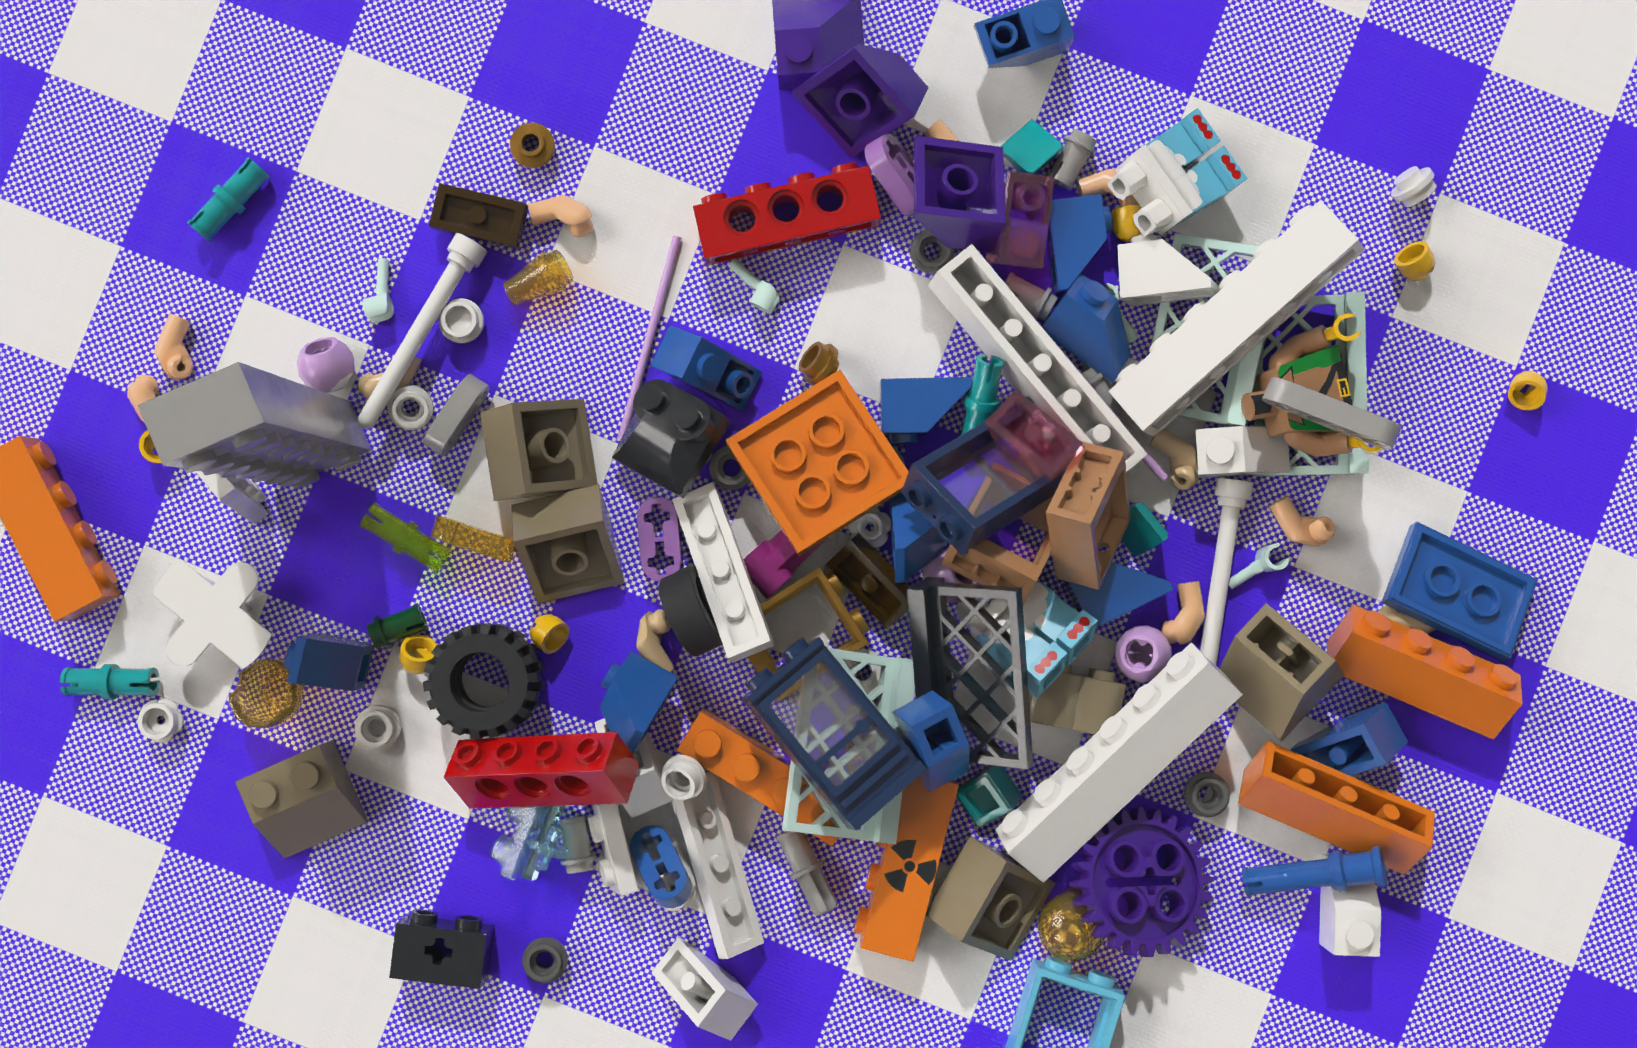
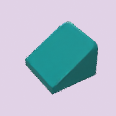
M1033 119L1028 121L1000 146L1003 147L1004 157L1027 182L1058 156L1064 148L1054 136Z
M1136 502L1130 505L1131 520L1121 541L1132 555L1139 556L1168 538V532L1143 502Z
M989 765L959 786L956 794L978 828L1013 810L1022 799L1021 792L1002 766Z

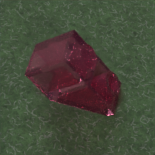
M1008 172L1004 182L1006 224L991 252H987L986 261L988 264L1024 269H1043L1055 177Z

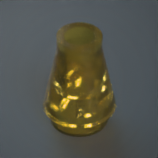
M558 250L550 253L543 251L511 279L503 282V286L511 302L518 306L526 301L566 291V285L573 282L574 279L568 263Z

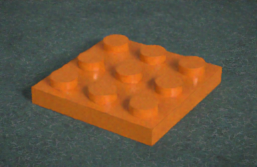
M841 370L831 374L725 440L727 447L798 556L899 494L909 473Z

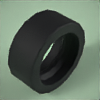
M695 565L687 566L662 578L658 586L660 600L668 622L685 650L692 656H700L723 645Z

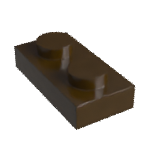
M439 183L429 227L433 230L454 235L459 233L471 239L519 250L528 213V205L519 201Z
M860 533L854 536L825 564L886 629L909 610L907 589L910 588V585L907 582L895 583L894 569Z

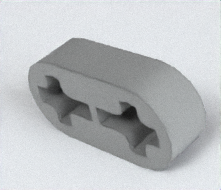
M468 374L464 377L429 427L423 439V444L439 455L445 456L456 444L489 393L490 386L473 374Z

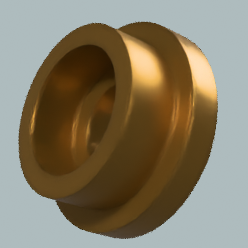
M533 122L525 123L513 132L510 139V151L514 159L522 166L538 168L547 164L552 158L555 151V141L551 132L545 126ZM535 137L539 139V146L536 150L526 151L524 149V143L528 138Z
M819 341L812 344L803 354L799 363V371L804 374L805 381L815 385L835 373L839 367V360L837 359L838 349L832 344L824 345Z

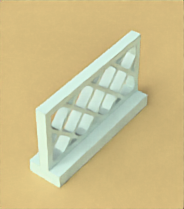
M1177 233L1174 235L1172 245L1180 254L1182 253L1183 246L1202 249L1210 263L1200 270L1207 274L1215 268L1222 279L1227 274L1220 264L1235 254L1253 257L1255 251L1259 248V246ZM1210 250L1224 252V254L1215 259ZM1198 298V299H1197V300L1199 301V303L1202 302V301L1205 302V300H1204L1203 298ZM1171 302L1160 303L1152 344L1160 336L1166 333L1172 334L1185 323L1183 319L1179 321L1171 310ZM1169 314L1175 324L1165 330ZM1266 338L1228 371L1226 388L1220 379L1216 382L1224 395L1220 414L1202 411L1194 401L1191 404L1194 409L1186 408L1178 417L1222 424L1228 427L1248 426L1249 420L1243 415L1241 399L1244 394L1255 392L1256 377L1259 374Z
M1365 292L1313 296L1301 306L1306 308L1299 315L1295 312L1290 316L1293 321L1277 338L1272 334L1266 337L1271 344L1263 351L1259 374L1265 372L1263 370V358L1274 347L1279 349L1283 345L1280 341L1297 324L1305 331L1313 329L1303 320V317L1314 306H1334V322L1342 314L1350 313L1355 315L1354 317L1343 319L1339 323L1338 329L1343 336H1352L1354 333L1361 331L1360 335L1352 341L1346 342L1336 339L1335 345L1339 344L1352 404L1367 411ZM1264 418L1254 420V426L1264 427ZM1289 446L1297 453L1290 460V473L1259 474L1255 476L1364 475L1369 473L1368 454L1360 448H1353L1352 453L1337 455V465H1318L1306 453ZM1301 457L1310 466L1292 465Z
M827 648L871 702L877 697L875 707L904 741L892 712L914 700L913 660ZM844 661H851L857 663H855L851 668H848ZM816 664L801 679L794 737L807 753L817 746L822 754L829 750L824 740L841 726L846 733H849L853 727L848 720L859 711L853 706L844 714L841 712L829 695L839 686L833 681L824 688L815 675ZM866 664L881 666L879 685L867 694L854 674ZM813 689L818 693L815 697H813ZM823 700L837 720L818 734L809 721L810 712L813 707ZM874 729L862 740L857 735L852 739L855 746L838 760L835 756H832L828 760L831 766L823 772L828 778L836 772L843 781L848 777V774L842 766L859 752L865 760L869 759L885 745V742ZM808 734L812 738V740L809 743H807ZM870 743H871V751H869L868 748L866 747V746H868ZM791 760L782 830L896 845L902 791L862 825L861 830L848 829ZM803 780L806 786L801 790V782ZM812 793L825 812L811 824L796 822L799 802ZM831 819L836 827L824 826L823 824Z

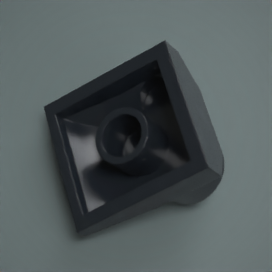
M651 380L637 390L633 400L635 414L612 458L684 498L731 422L725 415L682 389L664 380Z

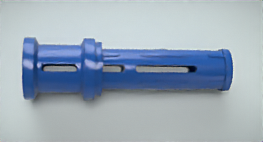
M1378 845L1372 846L1371 851L1343 854L1340 850L1332 851V853L1328 854L1327 859L1250 868L1243 867L1242 881L1243 884H1247L1244 890L1248 897L1255 894L1333 886L1334 890H1339V892H1346L1349 886L1376 883L1379 888L1387 887V874L1382 849Z

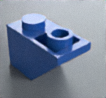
M1040 0L974 23V29L988 68L1027 66L1068 52L1075 37L1062 0Z
M669 326L650 365L677 381L740 411H744L762 371L703 337L673 326Z
M326 633L298 636L296 643L293 642L289 646L285 658V669L289 670L287 682L347 691L365 688L374 645Z
M930 691L892 712L906 745L927 767L920 777L925 789L929 793L969 771L970 745L951 703L934 691Z

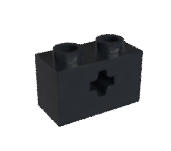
M412 910L411 915H405L396 923L389 978L480 989L487 981L489 975L495 925L483 924V918L478 916L459 915L456 916L455 920L438 919V913L435 911ZM440 938L445 939V947L451 948L447 955L442 954V947L434 945Z

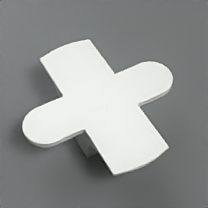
M180 559L161 576L152 595L184 620L166 644L167 657L173 664L178 666L193 664L210 644H213L242 669H245L261 655L272 633L251 616L250 612L253 608L245 603L257 588L259 582L258 572L251 564L245 562L232 564L215 583L199 574Z

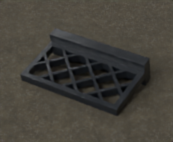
M926 577L907 589L916 699L930 691H934L953 705L960 724L963 723L981 742L975 749H969V763L1029 769L1033 765L1022 587L944 583V578ZM946 596H958L971 610L960 623L947 610ZM975 598L983 599L980 602H978ZM991 599L1008 600L1009 620L1003 626L984 608ZM975 616L994 634L983 647L964 628ZM956 636L974 654L964 667L950 653V642ZM998 639L1012 654V665L1006 671L987 652ZM978 660L997 678L986 691L967 672ZM959 680L977 698L967 711L954 698L953 686ZM1000 684L1015 698V709L1009 715L990 696ZM981 704L1000 722L990 734L971 716ZM1003 728L1017 740L1018 754L1006 753L993 739Z

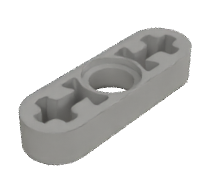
M1277 377L1270 378L1262 397V401L1273 407L1383 449H1393L1402 428L1399 424L1387 418Z

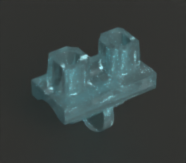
M565 806L508 808V819L518 823L519 827L514 838L501 835L496 840L490 854L495 861L503 866L500 875L509 880H515L516 878L536 880L540 870L547 871L551 858H566L568 848L558 843L563 830L562 827L558 826V822Z

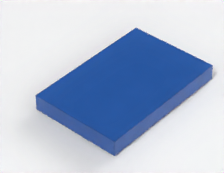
M1416 521L1408 529L1381 603L1490 656L1505 661L1512 656L1538 579Z

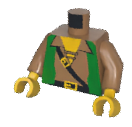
M1350 313L1342 314L1331 327L1325 328L1321 325L1290 337L1269 358V370L1257 375L1258 391L1246 393L1242 396L1241 408L1245 418L1249 421L1264 418L1267 433L1270 437H1284L1289 446L1311 456L1352 453L1353 448H1360L1363 452L1372 455L1381 452L1383 448L1377 446L1369 447L1363 441L1293 415L1262 401L1270 378L1277 377L1353 405L1339 344L1331 346V341L1336 339L1346 342L1352 341L1360 335L1361 331L1354 333L1352 336H1343L1338 329L1339 323L1343 319L1351 318L1355 315Z

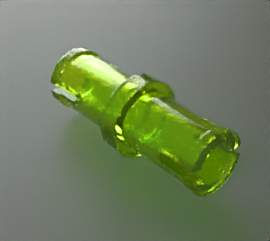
M374 502L368 511L371 516L383 523H379L365 514L359 527L370 531L393 546L392 551L398 555L405 553L438 574L444 566L443 562L429 553H433L442 560L447 561L452 549L445 547L419 531L420 525L413 521L406 523Z

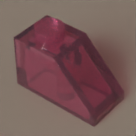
M1017 390L984 422L996 445L1028 471L1051 481L1085 448L1080 440Z

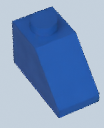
M1102 194L1048 200L1042 209L1052 290L1055 296H1062L1106 241L1107 233H1112L1111 210L1109 206H1103Z
M1080 273L1053 309L1042 328L1053 341L1101 373L1108 380L1114 382L1131 355L1118 299L1111 295L1102 284L1090 280Z
M972 377L881 379V431L885 436H890L891 444L917 443V436L926 435L971 388Z
M900 492L890 499L895 583L906 582L947 548V542L942 539L937 529L919 511L912 508L906 497Z
M1111 562L1099 590L1062 580L1076 610L1079 613L1084 610L1098 620L1096 628L1174 590L1170 581Z
M630 651L623 664L620 666L613 663L603 679L601 687L607 689V692L602 700L600 709L610 732H617L634 755L664 706L678 676Z
M1385 702L1344 717L1297 743L1291 748V751L1352 776L1387 765L1408 743V740L1388 704Z

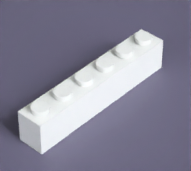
M1321 200L1313 207L1308 205L1298 211L1290 220V228L1277 240L1271 238L1264 242L1253 255L1255 259L1242 271L1235 270L1226 276L1219 284L1218 289L1220 291L1207 303L1202 301L1193 306L1183 318L1185 323L1172 334L1166 333L1160 336L1150 346V354L1138 365L1131 364L1118 374V377L1115 379L1117 384L1109 390V393L1143 432L1155 437L1365 251L1358 238Z
M973 244L937 271L928 284L929 288L989 359L993 355L1005 361L1001 374L1022 399L1029 396L1034 401L1031 410L1046 428L1054 426L1060 431L1062 435L1060 444L1071 458L1080 441L1124 451L1126 472L1147 455V452Z
M1191 642L1182 652L1175 654L1169 660L1167 666L1148 684L1140 687L1134 694V697L1115 716L1108 718L1091 739L1082 747L1074 750L1068 760L1050 778L1043 780L1024 803L1006 815L1002 824L995 830L1007 853L1044 883L1243 694Z

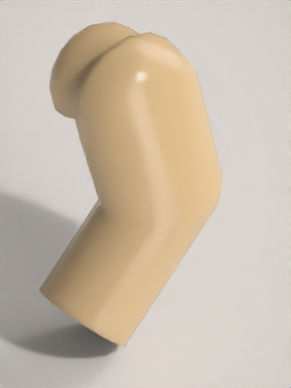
M1166 429L1161 430L1152 438L1149 446L1168 456L1173 486L1179 490L1191 489L1199 480L1197 451L1195 447Z
M658 609L654 613L647 612L640 619L636 647L643 658L671 672L674 669V665L661 646L662 633H667L671 626L664 610Z

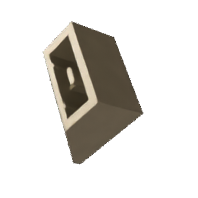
M1267 603L1235 635L1219 668L1243 694L1236 702L1281 742L1344 676L1335 659Z

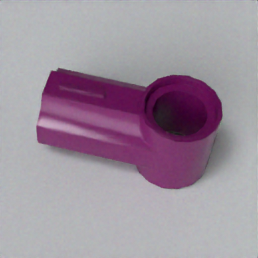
M780 530L771 540H764L743 559L752 584L768 599L796 573L795 569L826 540L798 556L783 531Z

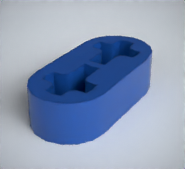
M649 825L638 830L631 839L630 851L649 892L658 905L664 908L681 906L691 895L692 883L671 839L664 829L658 826ZM651 842H655L661 856L656 861H653L648 853L647 845ZM666 872H669L675 881L676 889L671 892H667L661 877Z

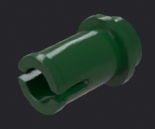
M418 603L414 604L410 608L382 619L379 615L375 616L374 622L367 624V630L375 648L385 647L388 650L392 648L391 643L421 631L429 630L423 611L420 612V605Z

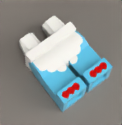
M1198 108L1170 129L1136 150L1115 169L1117 173L1108 181V187L1116 198L1124 200L1133 195L1141 206V209L1133 217L1134 224L1144 236L1157 231L1162 236L1173 227L1222 199L1248 179L1225 146L1188 171H1184L1185 168L1199 160L1221 141Z
M1037 580L1023 605L1028 691L1038 699L1064 671L1065 665L1068 667L1094 639L1098 620L1084 610L1079 613L1057 597L1047 585ZM994 599L990 605L986 604L984 606L1001 626L1009 620L1008 600ZM963 602L957 607V617L962 621L971 612ZM977 616L966 625L971 630V636L982 647L994 635ZM998 639L987 652L1006 671L1012 665V654Z

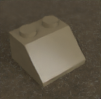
M584 399L510 403L480 412L494 501L543 496L597 485Z
M599 484L511 505L513 542L538 604L625 583L610 515Z
M334 740L315 746L235 781L253 825L284 859L369 822Z
M970 836L964 847L958 852L955 863L942 886L935 892L926 916L960 942L1011 961L1055 882L1048 878L1043 883L1011 856Z

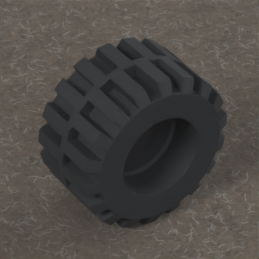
M483 623L463 627L459 631L452 632L444 637L445 641L442 644L436 645L431 652L434 655L433 660L426 662L424 672L429 673V678L423 682L424 692H430L431 700L426 702L430 710L436 709L440 715L436 719L443 726L449 724L453 727L451 732L459 736L469 734L470 739L494 738L517 728V726L532 716L531 712L541 702L540 692L545 689L546 679H542L541 670H544L545 667L543 660L539 661L535 654L538 652V649L533 643L529 644L524 639L526 636L523 633L512 631L509 629L510 626ZM487 653L495 656L503 663L508 672L509 689L507 695L502 702L495 706L485 707L475 703L464 690L462 683L463 669L468 660L477 654Z

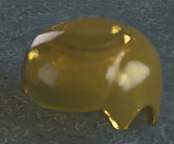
M261 659L239 672L240 680L236 690L229 694V704L234 717L247 727L274 728L287 723L295 716L303 699L304 686L287 682L289 670L285 669V662L283 660Z
M1067 888L1061 894L1048 900L1041 911L1037 925L1042 945L1054 957L1063 961L1070 960L1075 962L1093 955L1102 946L1106 938H1094L1092 936L1093 930L1097 925L1096 922L1081 923L1080 919L1088 909L1086 906L1073 905V901L1082 895V890L1077 888Z

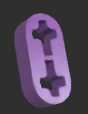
M886 133L866 145L865 158L871 171L895 206L905 216L911 217L914 215V162L897 138Z
M662 497L647 499L641 504L637 514L640 560L643 572L647 577L654 581H660L662 578L682 568L680 522L674 504L671 501ZM657 504L661 505L662 511L670 512V520L664 521L662 525L663 537H656L654 523L646 521V514L653 513L654 505ZM657 542H664L666 556H673L674 565L667 566L666 574L664 575L659 574L657 567L650 566V558H655L658 554Z

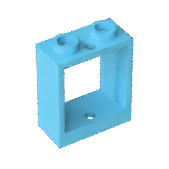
M1047 956L1045 962L1033 958L1005 1048H1022L1043 978L1102 997L1087 1048L1110 1047L1125 994L1115 984L1116 979L1106 973L1090 970L1089 974L1085 975L1072 971L1073 965L1059 958Z

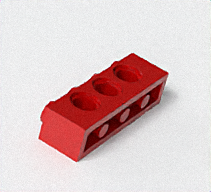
M856 162L845 163L832 168V174L815 178L812 172L802 173L788 179L789 184L771 188L770 183H758L744 189L745 194L728 198L727 193H715L701 198L702 204L694 205L693 210L707 266L879 227L881 215L869 166L858 168V163ZM832 192L837 194L843 203L836 211L827 212L818 206V198L824 193ZM783 202H790L798 208L799 213L794 220L783 222L774 216L775 208ZM747 212L755 218L754 226L746 232L734 230L730 226V222L737 213Z
M617 732L458 740L443 778L469 809L628 803L640 764Z

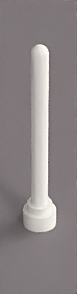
M456 233L447 248L450 253L446 258L449 264L360 412L358 423L361 427L368 429L376 424L465 272L470 273L473 267L478 268L487 254V250L472 239Z
M1217 478L1215 496H1219L1218 505L1222 506L1200 648V651L1215 665L1218 658L1240 508L1245 509L1246 500L1251 501L1253 482L1227 478Z

